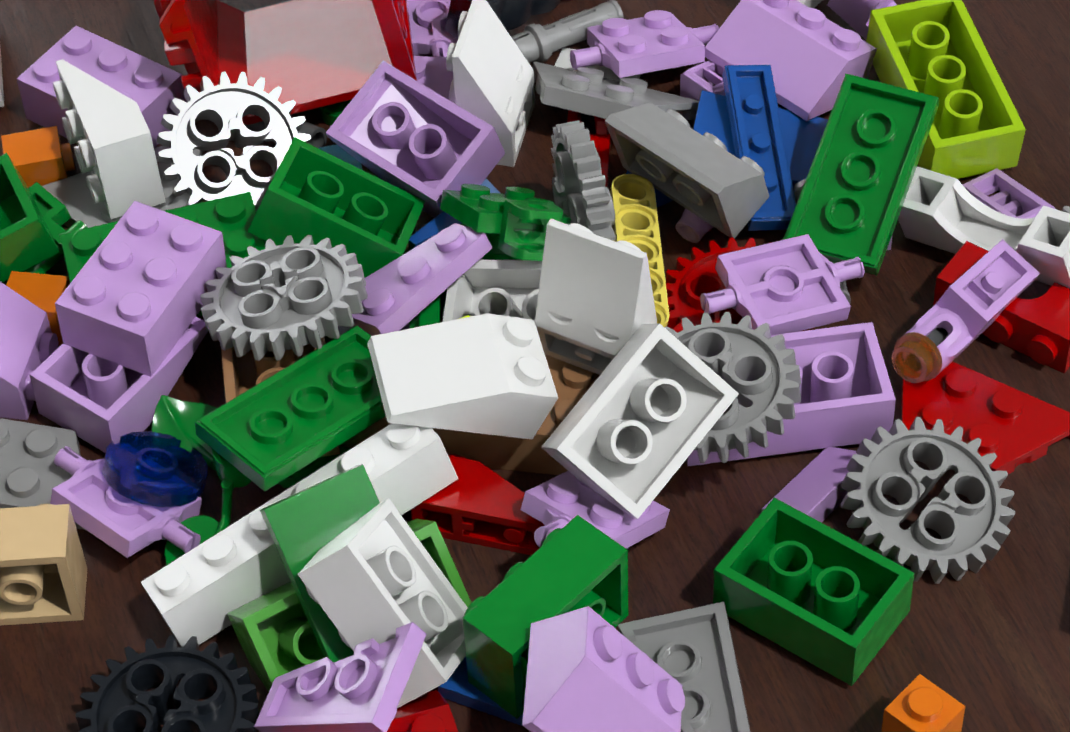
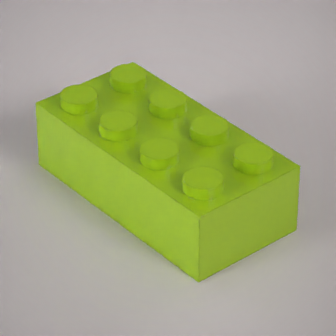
M920 0L871 10L866 42L877 48L872 64L881 83L939 97V107L920 156L919 167L956 179L987 173L996 168L1002 170L1016 167L1026 129L963 1Z

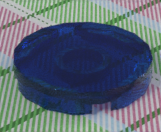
M151 431L131 432L121 436L119 443L114 444L111 442L107 446L102 474L110 487L128 499L140 504L156 507H176L195 501L204 492L208 475V464L202 454L192 447L191 453L181 448V440L176 439V437Z

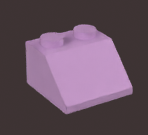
M0 282V418L28 420L34 401H36L30 374L58 348V337L55 333H52L47 313L2 282Z

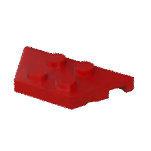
M905 361L902 362L901 421L905 424L906 428L910 429L916 417H921L926 430H931L937 419H941L944 425V433L949 435L958 426L963 427L961 441L968 444L979 437L982 441L977 452L981 456L990 453L997 455L990 466L992 471H1007L1009 475L1014 472L1018 465L1031 463L1047 455L1048 446L1065 437L1070 439V412L953 361L935 378L926 380L916 375L917 372Z

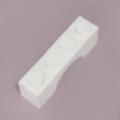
M917 166L898 217L906 238L954 254L959 251L966 241L990 251L1003 239L1040 273L1035 279L1036 281L1051 286L1056 282L1070 289L1069 213L1043 205L1036 217L1028 219L1011 217L997 212L980 202L965 189L958 179Z

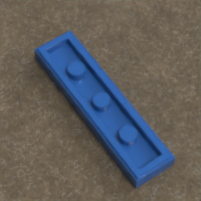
M725 65L722 78L735 155L739 159L742 156H746L763 169L765 173L764 180L770 196L747 223L748 231L787 230L796 207L771 65Z

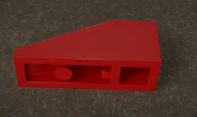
M448 455L459 479L411 509L412 520L435 521L442 537L446 539L527 555H533L541 548L535 542L534 533L536 529L545 525L520 510L525 493L481 462L466 459L460 455Z

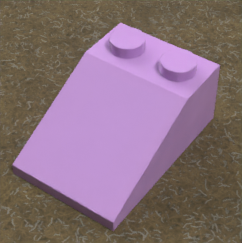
M385 61L379 65L326 131L329 139L380 179L426 201L422 210L434 218L443 212L440 209L443 190L460 191L462 184L481 185L505 155V151L493 126Z
M198 317L194 318L152 377L62 344L30 374L38 413L64 429L75 430L79 438L110 456L125 447L127 448L150 425L161 395H169L208 332L205 322Z

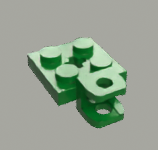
M462 184L460 191L443 190L441 210L475 232L500 234L498 249L520 260H543L546 228L550 218L568 225L571 221L570 217L563 214V209L556 206L554 202L534 197L535 191L527 188L506 187V192L503 194L490 193V188L482 185Z

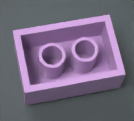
M78 26L72 28L17 78L26 118L45 128L57 126L59 134L66 138L61 118L66 117L65 111H68V109L61 110L53 88V82L60 80L56 61L61 59L137 102L150 130L154 148L159 144L156 142L158 133L170 131L161 124L163 115L171 114L177 116L170 107L172 100L177 98L187 103L184 96L185 89L181 82L182 74Z
M134 201L55 302L63 344L152 377L203 307L200 296L208 292L205 284L206 281L218 279L215 271L217 267L227 268L222 232Z

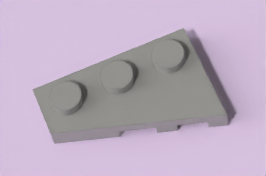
M724 602L618 625L619 632L683 685L685 706L681 711V732H751Z

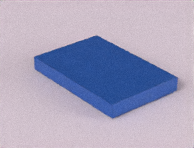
M702 90L693 130L701 135L705 132L713 134L726 146L729 153L736 156L726 96ZM779 108L791 180L794 186L796 183L807 178L828 119L815 117L806 121L792 111Z

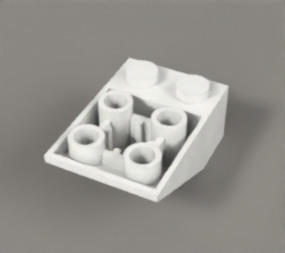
M472 0L469 11H462L460 15L457 43H450L447 51L446 69L453 72L449 100L495 128L505 151V155L497 165L514 167L535 105L534 70L486 0Z
M65 60L56 61L60 80L53 82V88L61 110L68 109V111H65L66 117L61 118L69 144L78 143V146L74 147V151L82 174L87 172L92 174L86 176L95 204L104 202L110 219L123 216L134 201L151 207L165 203L151 133L137 102Z
M550 218L546 228L535 315V325L546 355L601 375L642 324L657 323L647 253L641 251L630 242L622 240L615 242L598 236L583 225L576 223L568 225Z

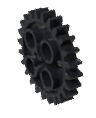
M169 635L165 648L157 649L151 638L146 639L145 652L138 654L129 646L125 647L127 661L123 664L108 658L105 662L109 676L92 674L90 679L94 692L81 693L80 698L84 710L76 713L79 732H256L254 724L260 714L255 684H251L246 667H237L234 653L231 652L220 658L218 644L212 642L203 651H200L196 636H192L184 647H178L174 635ZM204 697H210L209 699L203 701H197L198 699Z

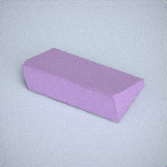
M831 446L825 448L774 497L822 523L842 503L848 491L841 488V483L847 472H849L846 467L853 454H857L856 451ZM773 498L762 508V512L773 500Z

